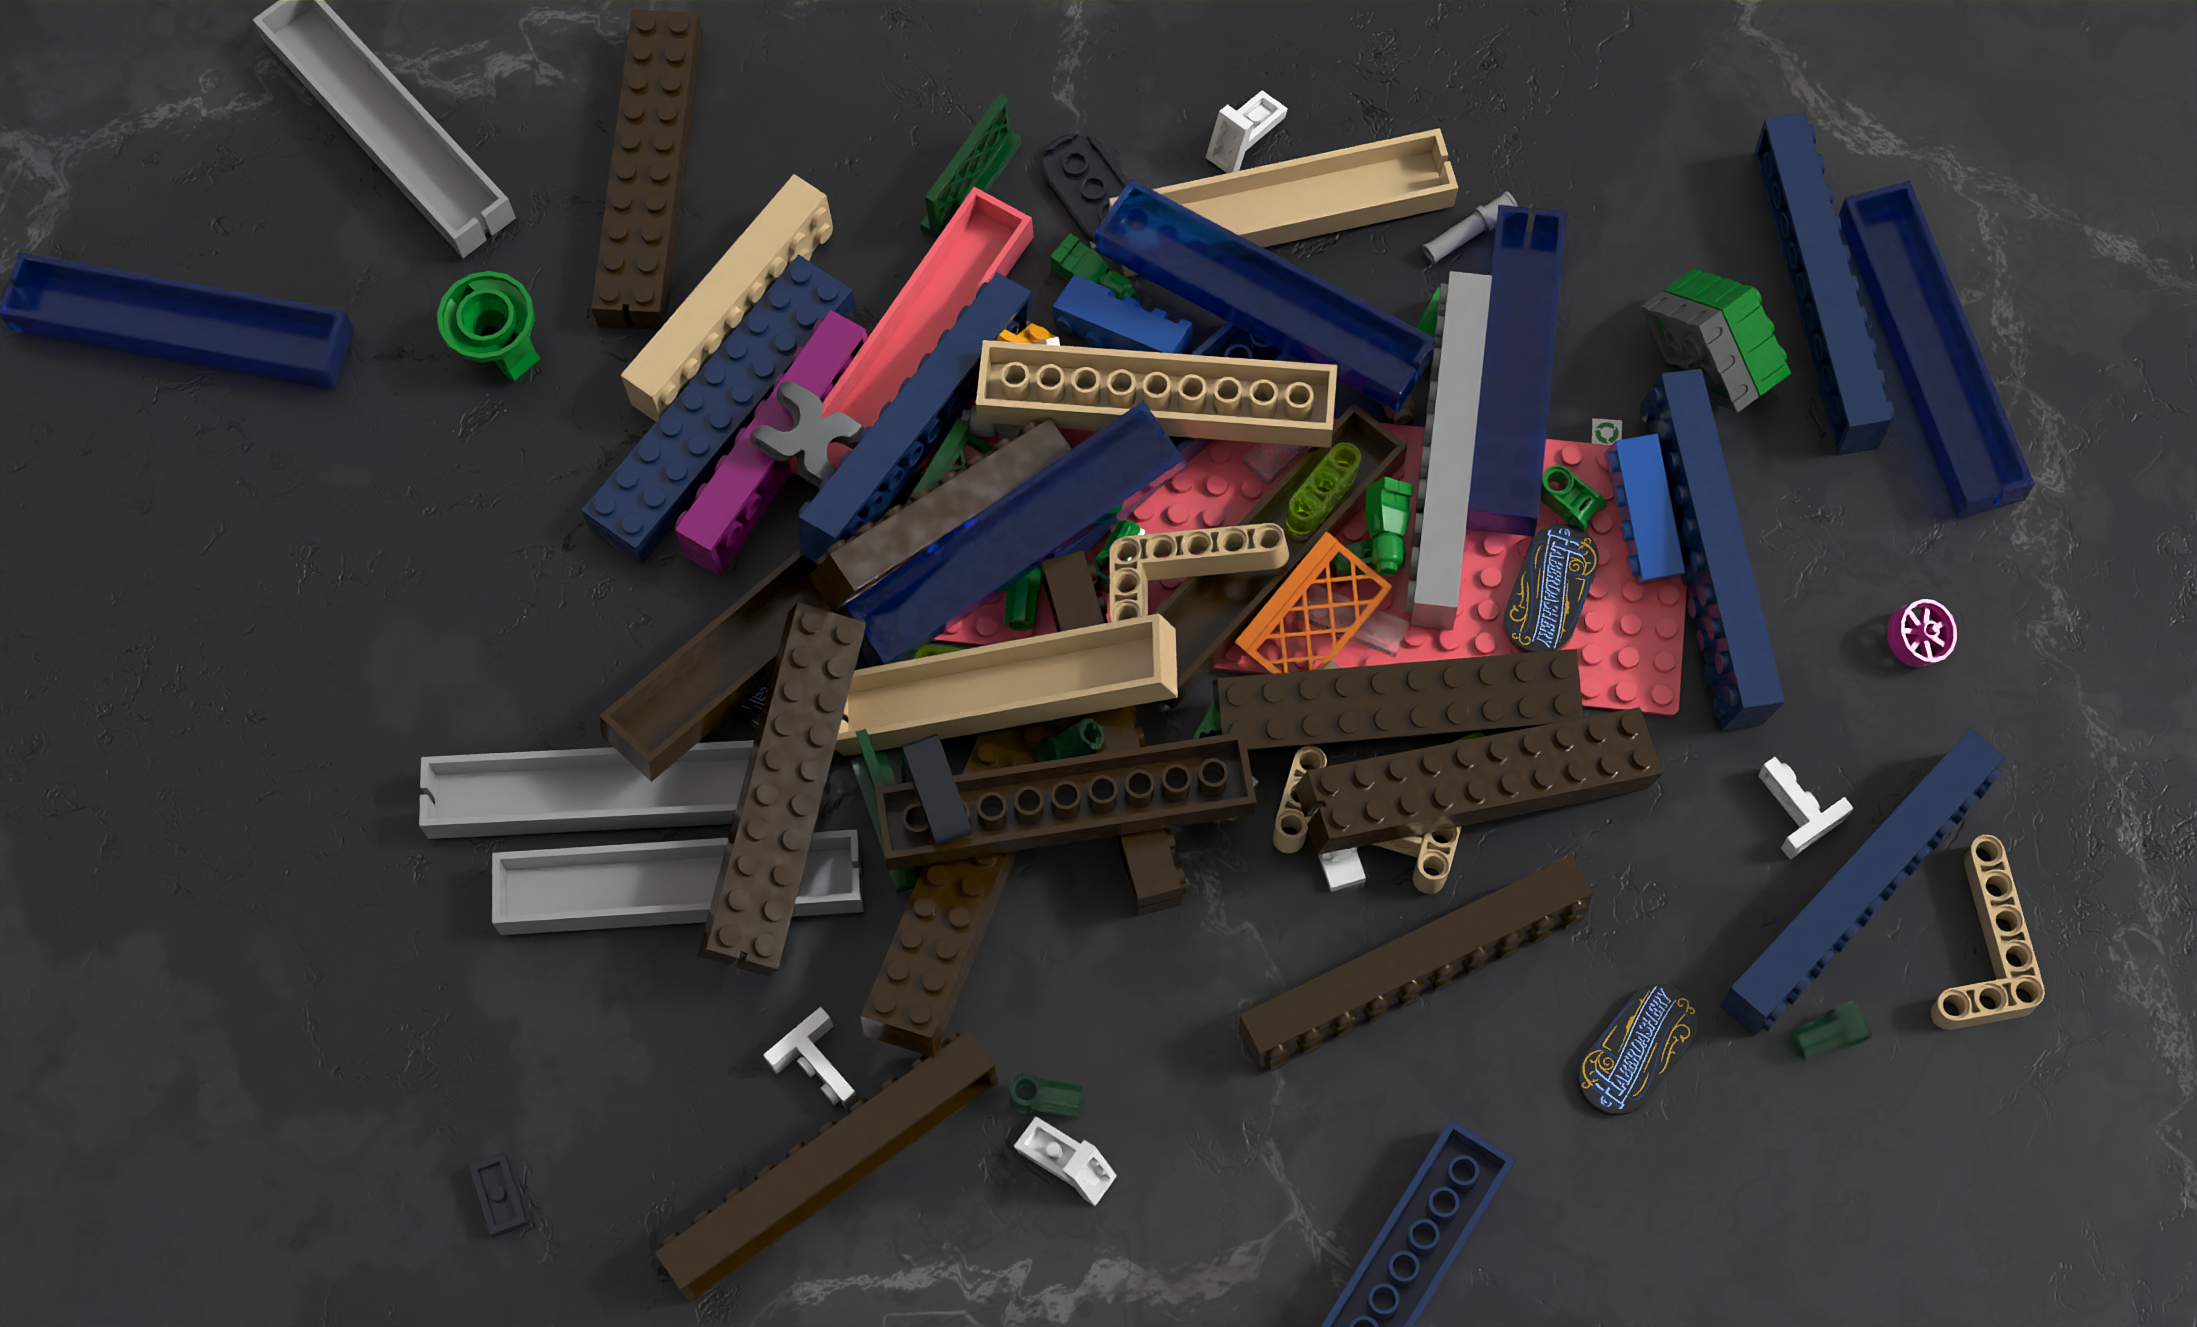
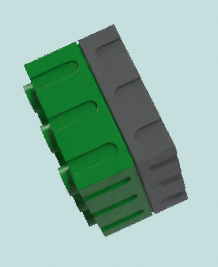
M1693 268L1641 306L1666 363L1677 365L1685 370L1702 369L1709 400L1713 404L1738 413L1791 374L1785 362L1787 360L1786 352L1778 344L1775 335H1773L1775 331L1774 325L1765 315L1760 305L1762 297L1757 289L1751 285H1742L1732 279H1723L1712 273H1704Z

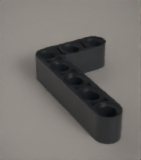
M937 733L901 745V783H913L935 847L972 835L963 803Z

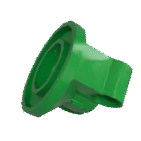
M485 271L469 274L455 282L444 294L437 312L439 332L451 351L465 360L481 363L495 361L502 372L513 382L540 361V357L530 340V334L535 321L533 302L522 283L508 274ZM490 326H503L500 331L493 335L481 336L483 331Z

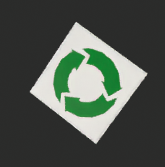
M1592 419L1593 444L1612 445L1615 441L1622 440V420Z

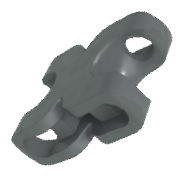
M783 382L777 390V400L792 415L793 426L791 431L782 432L768 425H761L752 431L750 435L751 444L777 462H785L797 456V471L799 475L819 488L827 476L832 477L837 471L828 461L826 453L828 444L837 442L855 449L865 428L842 412H834L828 417L823 418V404L818 396L794 382Z

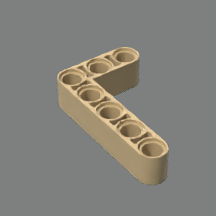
M1274 523L1125 536L1117 539L1110 548L1111 621L1115 622L1148 615L1149 580L1280 568L1289 558V550L1283 529ZM1277 544L1272 548H1265L1268 545ZM1240 547L1237 551H1230L1233 548ZM1198 551H1205L1202 554L1194 555ZM1169 554L1167 557L1159 558L1161 555ZM1134 557L1130 561H1124L1126 558ZM1135 588L1131 592L1123 593L1127 589Z
M1992 835L1977 837L1965 852L1963 861L1996 980L1945 990L1933 1003L1930 1010L1933 1022L1944 1030L2024 1017L2029 1015L2042 1002L2045 995L2044 985L2006 853L2001 841ZM1976 850L1986 851L1990 855L1991 861H1982L1978 858ZM1993 884L1997 886L2001 891V896L1995 897L1987 891L1986 885ZM1996 919L2006 920L2011 926V931L2005 932L1998 928ZM2006 954L2016 955L2021 961V967L2010 965L2006 959ZM2016 989L2027 991L2031 997V1002L2025 1003L2021 1001L2016 995ZM1979 996L1990 997L1995 1003V1009L1985 1008L1981 1004ZM1950 1002L1954 1004L1959 1010V1016L1947 1014L1943 1008V1003Z

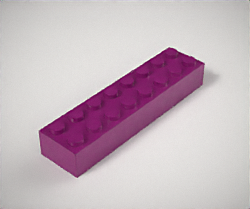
M832 310L829 311L824 319L821 318L816 322L810 340L805 346L802 345L797 349L793 356L791 367L786 373L783 372L778 376L773 386L774 391L767 401L762 400L758 404L754 412V419L747 428L743 427L739 431L734 442L735 446L728 456L723 455L716 465L714 476L709 483L705 482L697 491L695 503L689 511L685 510L676 522L675 531L685 557L719 577L793 473L791 472L788 460L777 462L753 446L750 441L752 431L761 425H768L782 432L791 431L793 426L792 415L777 400V390L781 383L794 382L818 396L823 403L868 339L865 328Z

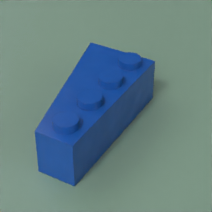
M1077 275L1072 277L1053 305L1054 322H1056V325L1066 333L1072 334L1074 332L1085 338L1086 342L1094 348L1187 355L1192 353V322L1181 319L1177 324L1167 319L1169 315L1165 311L1155 308L1152 313L1142 308L1138 300L1128 296L1119 300L1115 298V294L1111 289Z
M1658 433L1617 440L1608 448L1604 455L1613 487L1615 504L1618 507L1621 519V536L1623 541L1627 543L1630 555L1627 556L1629 574L1631 577L1635 576L1637 585L1679 578L1685 573Z

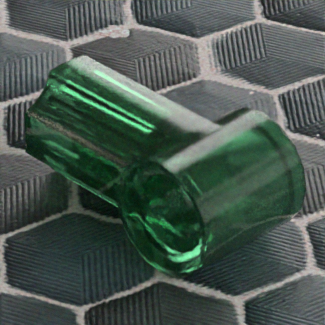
M1087 718L1057 736L1042 738L1037 749L1039 762L1079 757L1094 753L1101 748L1102 742L1106 739L1104 728L1098 725L1093 718Z
M1856 1001L1840 1005L1826 1013L1825 1017L1801 1025L1790 1032L1793 1045L1798 1055L1804 1061L1838 1047L1842 1049L1853 1047L1873 1036Z
M1021 1073L1016 1075L1010 1083L1009 1102L1012 1108L1022 1114L1038 1112L1079 1119L1084 1085L1041 1079L1031 1073ZM1022 1086H1029L1035 1090L1036 1096L1029 1101H1024L1017 1097L1016 1091Z

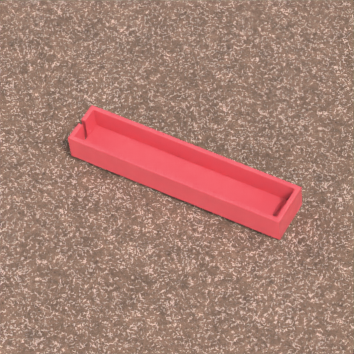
M973 187L822 403V417L826 418L834 412H842L864 428L867 426L872 427L879 419L883 406L888 401L893 402L897 397L903 381L907 377L912 378L918 371L919 363L926 353L931 354L935 350L941 334L946 329L951 330L956 324L957 317L962 308L973 303L980 286L984 282L989 283L996 273L1005 277L1008 275L1034 237L1032 218ZM837 442L829 443L826 451L828 461L838 470L843 455L847 451L852 452L854 449ZM794 456L788 460L791 472L800 476L797 471L798 458Z

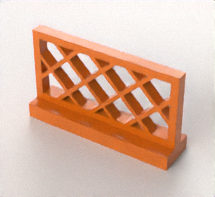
M1326 531L1237 638L1235 643L1272 674L1282 673L1273 664L1283 663L1284 673H1288L1287 663L1309 661V670L1312 671V660H1323L1315 669L1323 670L1329 661L1336 657L1393 586ZM1338 552L1350 561L1352 576L1330 578L1329 563ZM1355 566L1358 567L1366 575L1356 576ZM1326 568V579H1317ZM1372 579L1382 587V590L1373 600L1358 601L1356 580ZM1352 581L1354 601L1333 603L1331 582ZM1327 583L1329 604L1307 606V589L1312 584ZM1303 595V606L1293 607ZM1369 604L1367 608L1359 616L1358 605ZM1355 606L1356 621L1353 625L1347 628L1335 629L1333 608ZM1329 608L1331 629L1310 631L1308 610ZM1304 610L1306 631L1284 633L1283 618L1287 613ZM1280 623L1281 634L1270 635ZM1346 632L1336 644V633ZM1332 633L1333 649L1328 655L1312 656L1310 635ZM1306 636L1308 657L1287 659L1285 638ZM1281 638L1283 659L1267 660L1257 652L1266 639Z

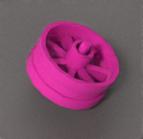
M1921 599L1899 607L1890 616L1887 625V640L1891 651L1900 661L1909 666L1923 667L1946 659L1953 651L1957 641V627L1953 616L1945 606L1935 600ZM1912 608L1921 610L1919 620L1912 612ZM1905 620L1908 621L1911 628H1905ZM1919 644L1922 656L1915 652V649ZM1930 644L1937 647L1934 656H1932Z

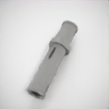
M1504 192L1486 206L1480 205L1473 209L1472 215L1422 246L1427 259L1432 264H1435L1438 260L1484 230L1489 232L1495 228L1496 222L1513 211L1518 210L1515 199L1509 192Z

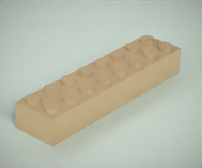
M795 174L788 180L621 374L631 405L654 421H657L799 254L808 261L810 260L814 249L819 244L825 243L833 231L827 196Z

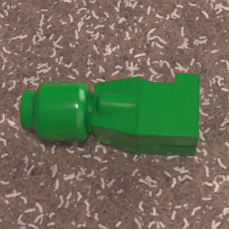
M1071 233L1067 235L1050 256L1051 271L1068 283L1074 275H1077L1111 289L1115 294V298L1119 300L1126 296L1135 299L1138 291L1133 288V283L1130 279L1116 270L1109 271V265L1094 249L1079 242V239Z
M1383 477L1366 487L1364 515L1370 535L1374 537L1372 540L1371 563L1376 567V573L1382 576L1396 575L1398 568L1403 564L1404 542L1401 537L1405 536L1411 517L1409 509L1410 497L1413 496V484L1389 477Z

